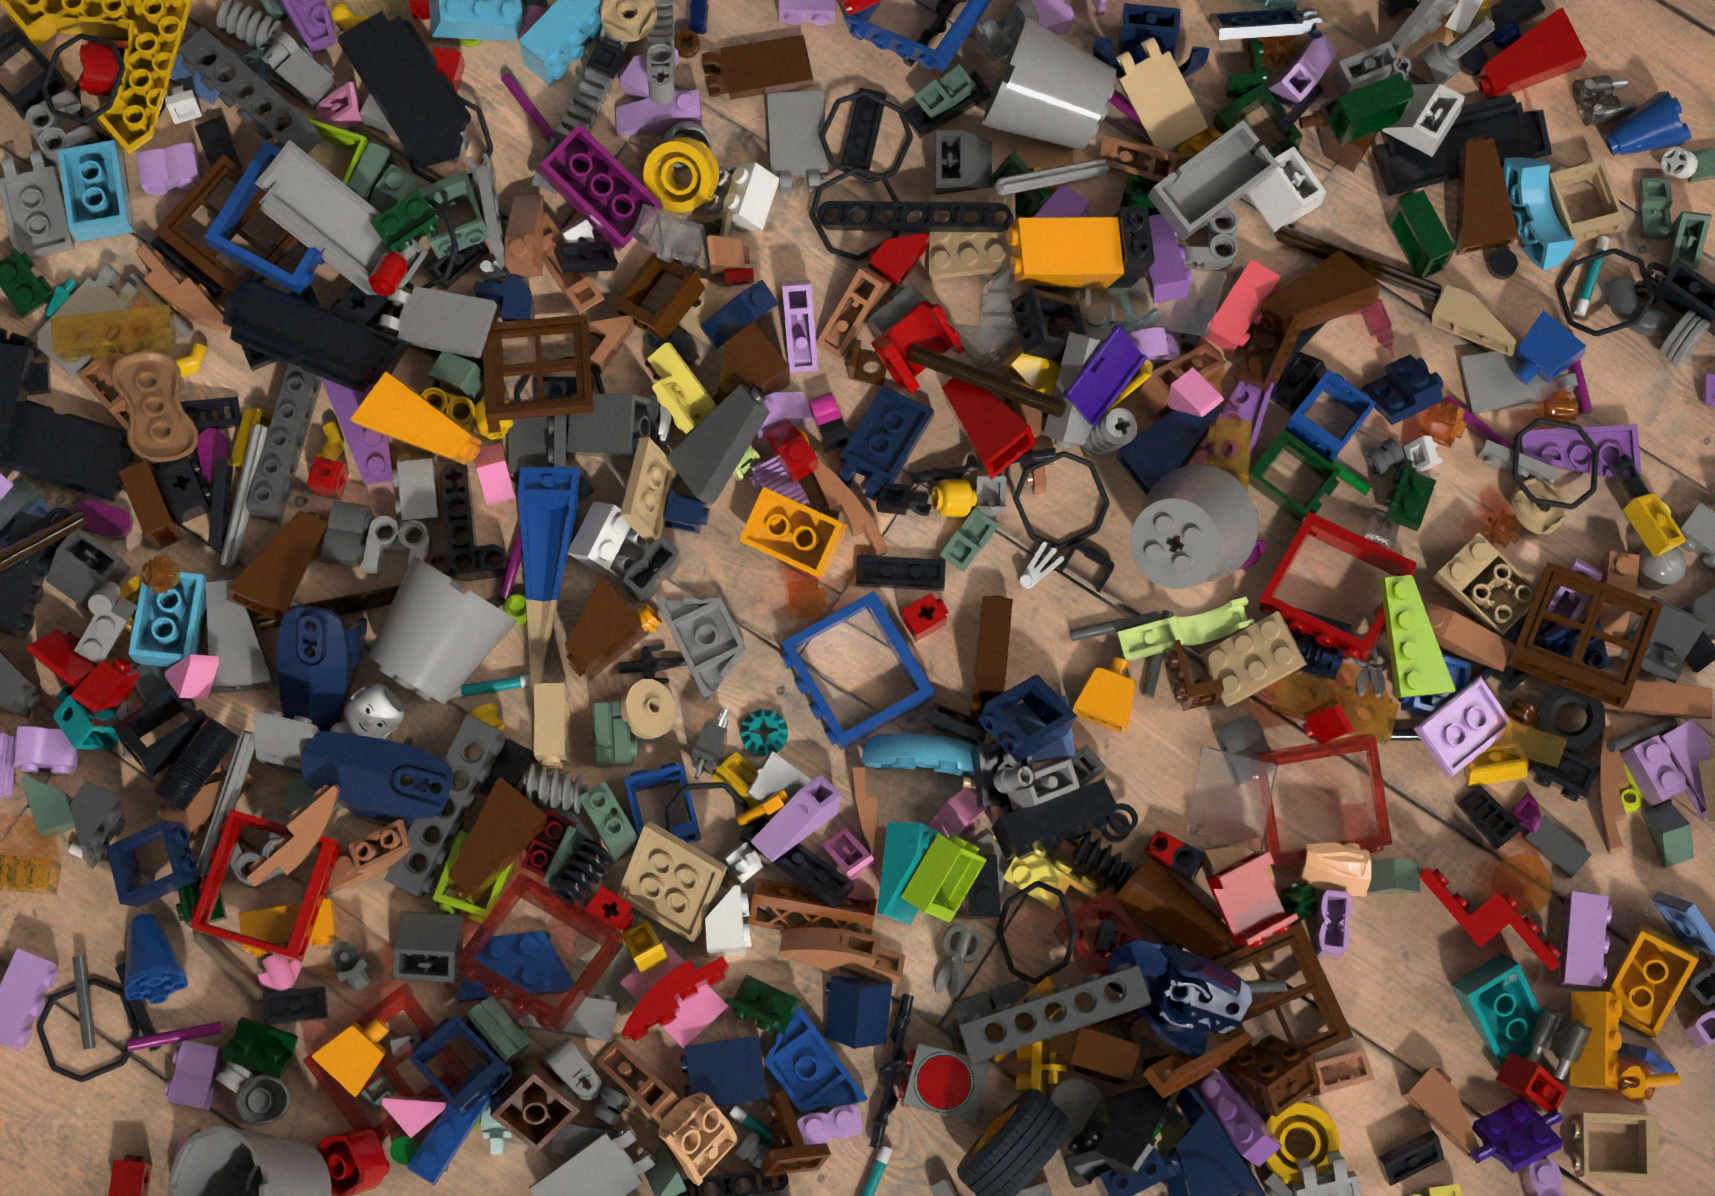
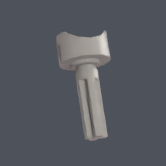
M1488 16L1481 18L1448 46L1437 41L1418 55L1428 64L1432 73L1433 83L1443 85L1460 70L1457 59L1495 30V24Z

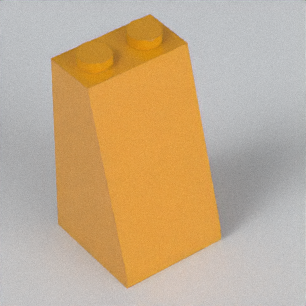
M1118 217L1018 218L1007 231V242L1012 248L1010 271L1014 274L1015 283L1105 290L1124 274Z
M386 371L350 418L351 421L368 430L463 465L468 461L472 462L481 450L479 445L482 441L408 385Z

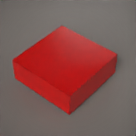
M753 268L724 271L727 287L753 284L754 282Z

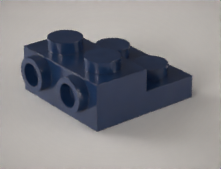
M1411 354L1386 365L1385 376L1361 387V390L1366 392L1376 402L1374 408L1391 425L1443 401L1441 391L1443 381L1437 372L1430 374L1423 358L1415 359Z

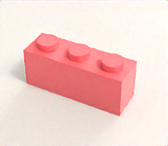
M1251 259L1208 325L1203 338L1234 355L1238 347L1244 349L1252 336L1248 331L1253 324L1258 326L1261 322L1263 302L1281 290L1277 286L1281 276Z

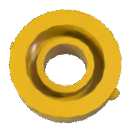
M678 137L662 143L653 149L651 153H648L643 171L644 184L646 189L663 205V209L675 213H685L713 200L712 196L719 182V166L715 156L705 143L688 137ZM676 162H682L690 168L692 182L689 187L682 185L677 180L674 173Z
M1310 1101L1293 1104L1277 1117L1270 1115L1266 1119L1265 1124L1282 1147L1268 1158L1264 1164L1285 1185L1288 1182L1302 1183L1297 1167V1160L1301 1159L1290 1155L1285 1147V1137L1292 1129H1302L1311 1137L1312 1150L1306 1158H1309L1311 1165H1314L1316 1175L1328 1173L1331 1170L1327 1153L1340 1151V1136L1335 1123L1322 1109L1312 1105Z

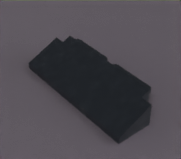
M380 11L339 35V45L417 168H425L459 157L463 142L460 132L465 131L466 125L471 121V115L447 77L435 72L436 60L412 23L408 20H402L399 15L388 21L383 12Z
M1510 94L1464 105L1433 157L1386 133V136H1382L1386 148L1372 152L1387 195L1391 196L1457 179L1459 152L1469 139L1482 136L1484 140L1494 138L1501 167H1504L1505 158L1522 157L1535 159L1551 155L1552 151L1543 109L1523 112L1521 102H1516V98Z
M246 278L226 299L223 324L232 327L230 335L232 341L282 362L299 366L304 371L351 390L365 393L369 384L376 385L385 371L392 375L407 347L406 341L250 278Z
M26 400L14 454H3L0 457V466L114 502L124 487L119 471L125 469V466L129 463L134 462V451L125 447V434L121 429L70 413L64 415L55 413L51 407Z

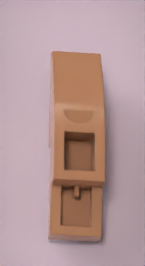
M142 244L135 250L141 262L151 272L143 278L146 284L171 309L185 318L208 328L224 332L231 329L230 326L223 324L225 310L219 303L213 305L208 300L211 295L200 282L195 285L189 277L183 281L173 269L168 272L163 266L166 261L156 249L150 251L145 244Z
M1009 376L1008 380L1023 385L1016 376ZM1004 397V403L1010 404V409L1031 426L1036 444L1028 451L1031 449L1037 451L1053 448L1052 439L1043 435L1046 421L1042 412ZM1044 466L1029 472L1026 478L1027 486H1032L1033 495L1045 494L1047 482Z
M327 784L324 785L312 796L316 800L307 809L304 805H301L289 816L292 822L286 827L294 837L290 838L286 835L273 846L276 852L270 858L266 859L263 855L249 867L252 873L247 879L254 887L259 885L278 867L286 875H289L315 848L335 811L341 790L337 784L331 788Z
M399 819L350 843V849L339 853L324 897L345 887L352 889L368 881L406 855L411 846L403 820ZM315 866L305 870L309 882Z
M824 927L784 929L778 956L837 974L839 967H843L883 981L893 982L896 985L899 984L902 978L906 957L904 954L879 947V937L850 930Z

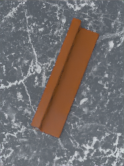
M757 878L753 892L749 925L784 931V929L800 927H821L817 920L826 917L831 918L836 924L831 928L849 930L847 926L854 922L865 924V934L871 935L877 899L849 894L834 909L804 886ZM758 905L770 907L776 914L770 918L757 916ZM791 912H798L806 920L801 923L791 922L786 915Z
M1246 1032L1229 1041L1224 1034L1214 1033L1207 1037L1204 1055L1194 1058L1179 1051L1150 1066L1143 1075L1161 1097L1165 1098L1207 1076L1215 1068L1220 1069L1234 1061L1253 1038Z

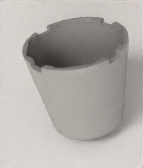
M1025 17L1005 61L1009 62V67L1004 79L999 77L997 79L983 117L982 125L1084 150L1090 138H1095L1100 126L1098 121L1104 120L1109 109V105L1106 102L1110 101L1116 87L1113 84L1116 69L1033 19Z
M1195 464L1173 470L1158 480L1151 488L1133 524L1130 535V548L1133 559L1140 571L1149 580L1167 588H1187L1222 579L1240 568L1251 555L1259 531L1257 509L1254 508L1246 487L1233 475L1220 468ZM1176 535L1180 536L1182 545L1177 543Z
M414 556L410 561L368 657L380 664L378 670L394 678L393 680L407 689H415L414 692L427 701H430L433 697L446 704L509 632L517 620L470 590L463 594L460 592L463 586Z
M212 1126V1128L203 1132H197L191 1136L178 1152L169 1177L168 1196H331V1178L324 1158L310 1144L229 1126Z

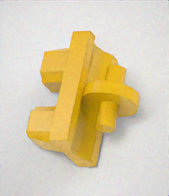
M1040 1041L1017 1049L1018 1062L1031 1063V1074H1017L1016 1090L1025 1092L1031 1088L1038 1089L1047 1098L1048 1084L1057 1085L1058 1073H1067V1066L1058 1064L1059 1053H1049L1050 1042Z

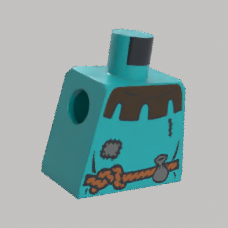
M65 687L60 690L56 699L61 705L55 711L53 718L75 749L112 750L119 742V738L112 726L121 720L109 708L94 713L70 697L74 691L71 687Z

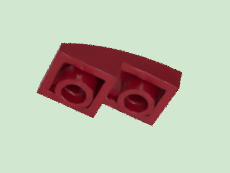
M548 810L546 813L547 825L536 838L532 839L521 864V867L543 877L569 826L575 828L577 822L551 810Z

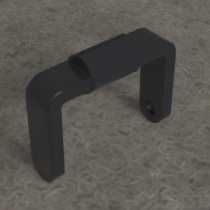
M1081 543L1073 544L1059 570L1064 571L1076 550L1081 552L1086 558L1108 568L1096 589V592L1100 593L1114 570V563L1105 558V554L1091 546L1088 548Z

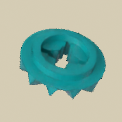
M761 708L760 710L750 712L742 721L740 729L741 741L744 747L752 754L768 756L770 751L777 753L784 747L788 738V727L784 718L775 710ZM762 721H765L767 729L773 730V733L768 734L766 744H763L760 734L751 733L760 730Z

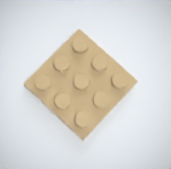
M993 187L930 195V202L1003 203L1009 207L1013 215V223L1015 222L1016 193L999 195L997 189ZM940 211L936 215L935 221L937 223L947 222L950 218V212ZM969 211L964 215L963 221L968 224L974 223L978 219L979 214L976 211ZM1003 211L996 212L992 217V222L994 224L1003 223L1007 218V213ZM1007 231L1000 233L930 232L929 276L932 280L1010 271L1012 248L1007 242Z
M649 821L643 827L617 896L632 905L633 908L694 943L701 934L705 918L710 912L728 866Z

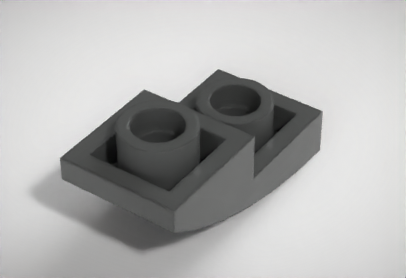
M569 1121L552 1138L550 1151L571 1156L604 1131H607L611 1138L619 1131L598 1125L586 1126Z

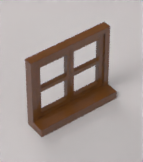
M223 154L154 232L162 241L230 296L246 278L262 283L266 277L250 270L243 279L216 258L220 252L210 247L207 249L203 248L180 229L201 205L217 217L219 211L209 204L206 199L226 177L237 185L245 173L244 170ZM259 188L227 240L231 241L238 234L263 254L262 259L277 266L299 240L285 230L276 242L266 250L242 230V227L261 207L259 201L266 192Z
M587 314L495 322L491 324L483 348L485 415L489 433L501 432L500 421L594 412ZM573 333L575 358L542 361L541 335ZM535 336L536 362L503 365L502 339ZM576 370L577 397L544 400L543 373ZM537 374L538 400L505 403L504 377Z
M1547 562L1507 665L1623 709L1630 698L1663 604ZM1555 584L1593 597L1584 624L1545 610ZM1603 602L1642 616L1633 642L1594 628ZM1542 617L1580 631L1571 659L1533 645ZM1591 636L1629 650L1620 677L1581 663Z
M1302 923L1290 927V929L1283 933L1273 934L1265 938L1266 941L1259 946L1253 948L1246 946L1213 961L1230 971L1253 961L1260 979L1267 980L1258 959L1290 945L1306 980V983L1274 996L1273 992H1266L1269 999L1249 1007L1238 1027L1229 1031L1232 1039L1246 1033L1243 1022L1273 1009L1289 1043L1309 1053H1318L1353 1038V1034ZM1312 993L1328 1031L1296 1044L1279 1006ZM1229 1003L1226 1007H1232L1234 1004ZM1251 1042L1240 1053V1055L1253 1047Z

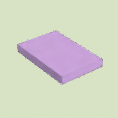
M1478 677L1413 729L1445 776L1449 778L1453 777L1514 727V724L1482 677Z

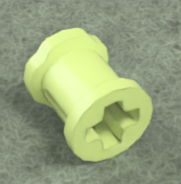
M751 445L732 474L738 481L744 478L743 474L751 469L752 466L762 462L761 457Z

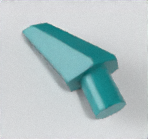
M67 278L61 286L58 285L54 288L45 314L46 321L71 296L70 293L77 286L72 279Z

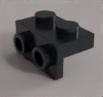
M1544 740L1528 773L1534 776L1532 781L1546 788L1552 785L1561 790V796L1577 802L1578 799L1585 800L1590 794L1588 791L1600 767Z

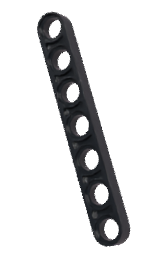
M827 201L821 204L817 211V218L825 229L843 231L1000 233L1007 231L1014 221L1007 205L984 202ZM828 210H837L838 216L834 221L827 222L824 220V215ZM857 210L866 211V216L861 222H853L851 219L852 214ZM892 210L894 216L891 221L886 223L879 221L880 214L883 211ZM915 210L922 212V217L918 222L910 223L907 221L910 212ZM940 211L950 212V218L945 223H937L935 221L936 215ZM976 211L979 214L976 222L968 224L963 221L966 213ZM1003 211L1007 213V218L1003 223L994 224L992 222V217L996 212Z

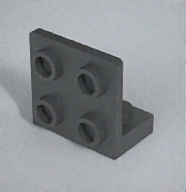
M568 415L513 420V426L509 428V473H520V467L567 468Z
M1652 596L1649 600L1663 604L1641 668L1675 684L1681 675L1684 659L1706 627V621ZM1639 615L1626 636V641L1633 642L1642 617L1641 615ZM1622 648L1620 658L1626 660L1629 650Z

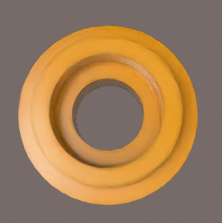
M648 604L643 608L638 607L635 611L637 618L642 623L643 630L645 632L650 630L655 633L658 630V626L662 623L659 615Z

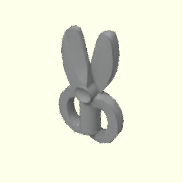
M1376 644L1367 662L1352 657L1356 665L1363 668L1355 683L1357 696L1365 694L1370 681L1375 697H1381L1384 691L1385 677L1383 672L1391 662L1390 653L1382 645ZM1378 654L1381 655L1383 659L1382 664H1377Z
M961 925L952 926L944 936L943 948L951 959L941 968L935 986L936 993L941 994L952 978V998H957L964 986V962L975 961L980 956L983 948V939L977 930H967ZM960 932L955 950L953 951L950 949V939L954 933ZM973 937L976 940V949L973 954L966 956L971 938Z

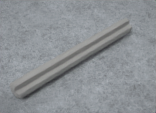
M1101 158L998 178L994 188L997 189L999 195H1007L1106 175L1107 171L1110 170V165L1107 164L1106 159Z
M254 424L252 426L220 559V565L223 567L234 569L238 564L250 514L246 505L269 430L264 425Z
M243 730L240 734L197 863L196 873L198 876L204 877V875L209 874L212 863H210L212 849L215 845H219L222 834H220L221 823L224 824L226 816L229 817L231 809L235 810L255 749V733Z

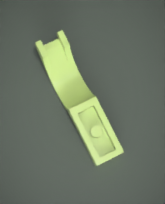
M1247 596L1232 600L1217 609L1188 617L1173 616L1118 631L1117 638L1124 660L1129 662L1166 652L1171 649L1174 640L1180 639L1182 647H1191L1211 643L1239 633L1255 624L1254 619L1248 620L1243 605L1248 604Z

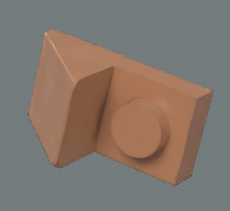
M629 315L588 323L590 333L602 340V342L598 341L590 352L592 367L596 368L601 374L635 329L633 318Z

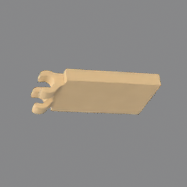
M1153 37L1141 43L1148 58L1140 63L1134 64L1129 51L1116 57L1125 74L1118 81L1152 146L1169 150L1207 129L1208 125L1170 51L1161 54L1159 46Z

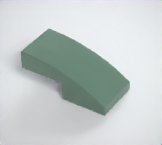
M959 64L939 81L934 79L913 97L930 119H933L958 104L978 89V87Z
M1669 178L1640 179L1639 215L1641 238L1670 239L1673 233L1670 214L1673 200Z
M974 508L959 531L955 532L942 550L940 556L965 572L1000 525Z

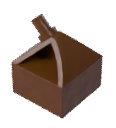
M1357 89L1348 91V92L1343 93V94H1341V95H1339V96H1337V97H1340V96H1342V95H1345V94L1350 93V92H1352V91H1355V90H1357ZM1335 97L1322 104L1318 111H1313L1312 115L1300 117L1299 124L1301 129L1312 126L1320 128L1323 155L1354 173L1379 131L1340 146L1328 124V119L1337 99Z
M754 322L725 342L720 381L717 388L718 392L712 398L717 406L740 384L750 390L753 387L756 388L763 396L774 392H781L790 385L789 364Z
M1135 1009L1079 1028L1069 1055L1067 1069L1126 1087L1132 1080L1141 1044L1130 1029L1133 1027V1022L1143 1018L1139 1010Z
M532 1056L525 1064L521 1058L515 1059L510 1064L515 1074L490 1097V1116L537 1153L580 1112L579 1095L565 1081Z

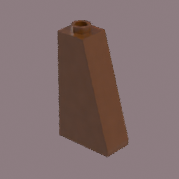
M1480 136L1469 139L1459 152L1456 255L1512 244L1519 237L1494 138L1484 140V137Z
M1339 250L1265 300L1262 306L1261 321L1268 330L1274 331L1282 338L1285 337L1293 317L1299 319L1295 329L1302 331L1376 304L1379 297L1380 282Z
M300 510L234 580L229 588L226 600L281 623V618L290 608L308 570L328 522L324 521L316 513H305Z
M1000 595L983 596L970 709V716L977 719L987 701L1004 693L1013 599L1004 598Z
M501 777L495 782L448 875L451 886L449 890L461 901L467 899L470 903L474 904L529 845L532 839L547 825L546 814Z
M1153 858L1132 876L1113 898L1117 903L1193 954L1209 960L1214 954L1220 958L1231 946L1227 941L1231 937L1227 925Z

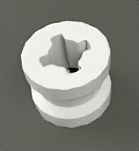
M1679 147L1668 149L1661 159V166L1664 172L1680 179L1691 177L1698 165L1697 158L1692 152Z
M227 1061L226 1069L218 1073L215 1079L238 1094L242 1085L247 1080L253 1078L255 1074L246 1067Z

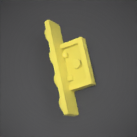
M670 342L664 343L648 357L649 363L661 378L651 387L656 393L658 402L667 408L679 429L683 430L685 434L692 432L718 406Z
M1044 848L1034 850V854L1022 860H1018L1015 857L1003 876L1004 880L1021 890L1035 881H1041L1061 890L1064 894L1071 885L1094 900H1097L1103 891L1098 887L1099 883L1093 880L1092 877L1085 874L1080 876L1072 871L1073 867L1062 859L1055 861L1045 855L1047 851ZM1040 887L1027 893L1053 910L1060 903L1058 895Z

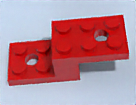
M1428 867L1419 875L1421 880L1480 948L1510 924L1551 972L1561 965L1557 959L1561 955L1549 939L1544 943L1536 935L1540 929L1528 915L1523 919L1515 911L1519 905L1508 892L1501 895L1497 890L1469 914L1466 910L1470 907L1469 903L1459 892L1453 895L1446 887L1449 880L1438 868L1432 871Z

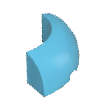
M1505 158L1503 176L1518 234L1525 245L1523 251L1542 270L1556 267L1568 257L1576 239L1563 228L1555 214L1549 190L1550 164L1531 158Z
M880 734L869 739L865 745L861 764L880 770H914L918 766L934 768L936 772L959 776H975L973 746H978L979 744L935 735Z

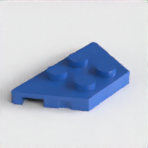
M544 931L482 937L457 993L458 1003L482 1001L490 996H493L495 999L574 992L577 991V987Z
M799 1005L785 1034L778 1033L772 1048L764 1060V1064L800 1113H806L842 1105L863 1103L868 1100Z

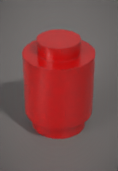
M393 251L381 256L368 278L371 289L381 296L393 295L407 273V260L399 253Z

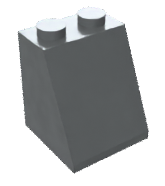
M571 394V397H577V394ZM593 394L594 412L569 414L567 432L568 453L581 456L634 459L639 438L650 437L658 446L660 403L656 400L635 394Z
M0 650V708L29 718L31 712H34L39 705L40 690Z

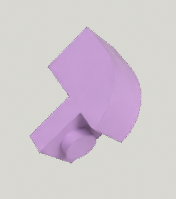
M1163 327L1146 328L1127 334L1142 354L1147 355V359L1152 364L1166 365L1181 357L1176 334L1165 333Z

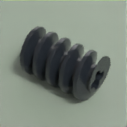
M1089 830L1072 854V856H1075L1073 866L1078 867L1084 862L1083 873L1088 874L1094 869L1093 880L1095 881L1105 876L1104 887L1108 888L1115 883L1114 894L1117 895L1130 880L1138 866L1131 869L1132 858L1122 863L1123 852L1121 851L1112 856L1111 844L1101 849L1102 838L1099 837L1091 842L1092 832Z
M585 839L584 842L578 845L577 851L571 854L570 860L564 863L563 869L557 872L556 878L551 880L549 883L550 891L557 899L568 906H574V900L581 903L585 902L586 896L583 892L592 893L593 886L591 883L598 884L600 882L598 874L605 875L607 873L605 865H613L614 859L603 846L591 839Z

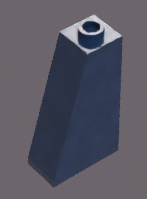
M1219 405L1203 417L1173 410L1135 437L1132 442L1118 450L1116 459L1146 496L1158 480L1167 473L1183 466L1215 423L1220 414L1218 410Z

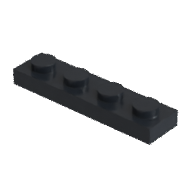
M762 816L751 822L741 832L740 840L743 842L747 841L752 849H755L756 852L769 860L751 843V840L769 822V820ZM800 843L771 862L834 909L854 889L855 883Z

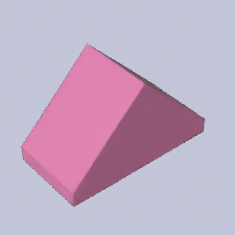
M347 82L316 104L319 122L340 129L363 126L359 114L361 111L360 98L354 82Z
M1192 367L1171 384L1167 404L1170 409L1203 417L1224 401V399Z
M502 443L482 447L480 453L475 458V464L487 506L515 499Z
M190 654L165 671V677L179 698L208 699L218 667L219 656Z
M964 787L944 804L927 826L947 835L948 838L951 833L960 837L988 806L977 807V797L969 788Z
M847 828L822 844L823 849L840 873L851 881L873 867L874 859L872 855Z
M389 1094L382 1098V1105L410 1138L448 1106V1102L444 1098Z

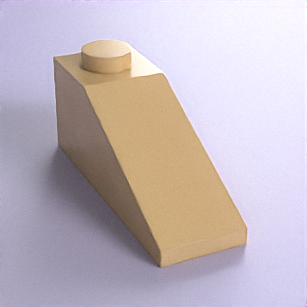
M1447 284L1432 313L1431 325L1513 357L1516 347L1515 338L1474 294H1471L1464 287H1453Z

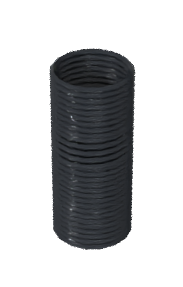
M210 716L204 718L205 721L197 728L194 736L184 746L183 751L178 754L179 757H176L170 769L164 774L165 776H162L163 779L153 789L156 794L183 812H186V809L190 807L189 804H192L191 802L199 794L203 785L206 784L205 782L212 776L211 774L217 769V766L221 763L220 761L224 759L231 746L239 738L238 735Z

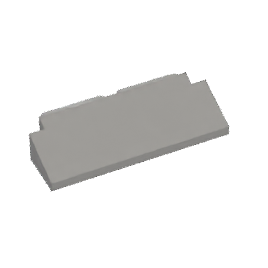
M288 140L255 182L256 185L266 192L259 201L262 211L309 248L315 247L322 252L321 256L324 261L368 295H377L371 289L368 278L381 256L390 252L370 224V221L381 213L292 141ZM411 239L413 244L399 253L407 260L408 265L407 273L397 289H402L408 283L428 254V251L414 239Z

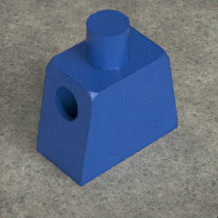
M1543 311L1517 349L1516 357L1523 364L1514 372V375L1525 385L1536 374L1545 382H1550L1585 355L1586 345Z

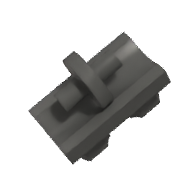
M348 941L337 943L331 951L332 962L337 966L336 976L340 982L347 979L356 993L371 983V976L365 968L368 966V959L363 951L358 954L357 948L353 943Z

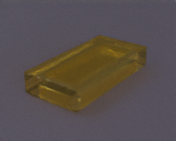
M1507 721L1499 750L1558 768L1567 739Z

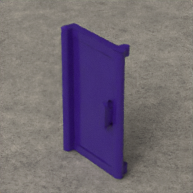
M1119 325L1112 327V332L1070 387L1062 393L1087 423L1093 427H1096L1147 359V355L1142 354Z

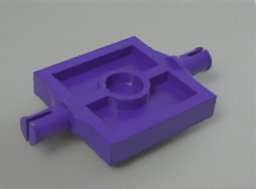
M1522 1097L1473 1122L1472 1130L1482 1140L1484 1146L1472 1150L1471 1157L1476 1163H1480L1492 1156L1502 1162L1511 1173H1514L1561 1149L1563 1140L1550 1126L1561 1122L1562 1115L1560 1112L1558 1113L1557 1109H1554L1542 1116Z

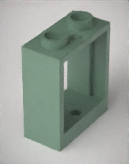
M466 170L419 189L424 197H429L446 208L465 200H470L476 220L454 228L459 251L489 239L484 212L475 186ZM430 205L434 213L440 211L439 209ZM435 229L427 234L429 244L438 259L451 255L453 246L448 231L438 235Z
M606 782L579 796L584 811L614 859V862L635 850L638 843L637 835Z

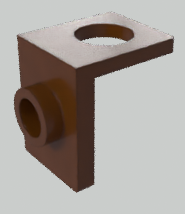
M856 339L853 350L848 349L845 360V367H849V379L883 386L887 368L879 356L861 352V340ZM876 362L880 366V373L874 377L867 376L863 371L865 364Z

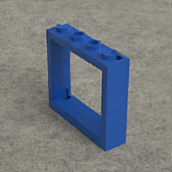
M969 0L936 50L869 23L868 20L880 3L855 15L848 16L846 14L844 19L849 28V33L854 38L870 41L882 50L889 49L894 51L903 59H913L927 69L934 68L944 72L992 0Z
M264 141L204 238L210 248L300 295L309 283L312 284L315 277L314 272L318 265L325 263L321 256L322 252L317 248H309L294 273L290 274L227 240L260 188L255 184L256 180L281 150ZM345 184L346 186H348L351 190H353V191L357 194L356 189H354L353 187H351V186Z
M875 591L781 642L782 652L779 655L783 660V664L787 669L792 667L797 675L794 679L797 688L802 695L808 694L812 701L809 704L810 710L817 720L822 718L827 727L824 729L827 739L830 740L832 745L837 744L840 751L934 698V689ZM867 609L916 692L844 732L795 648Z

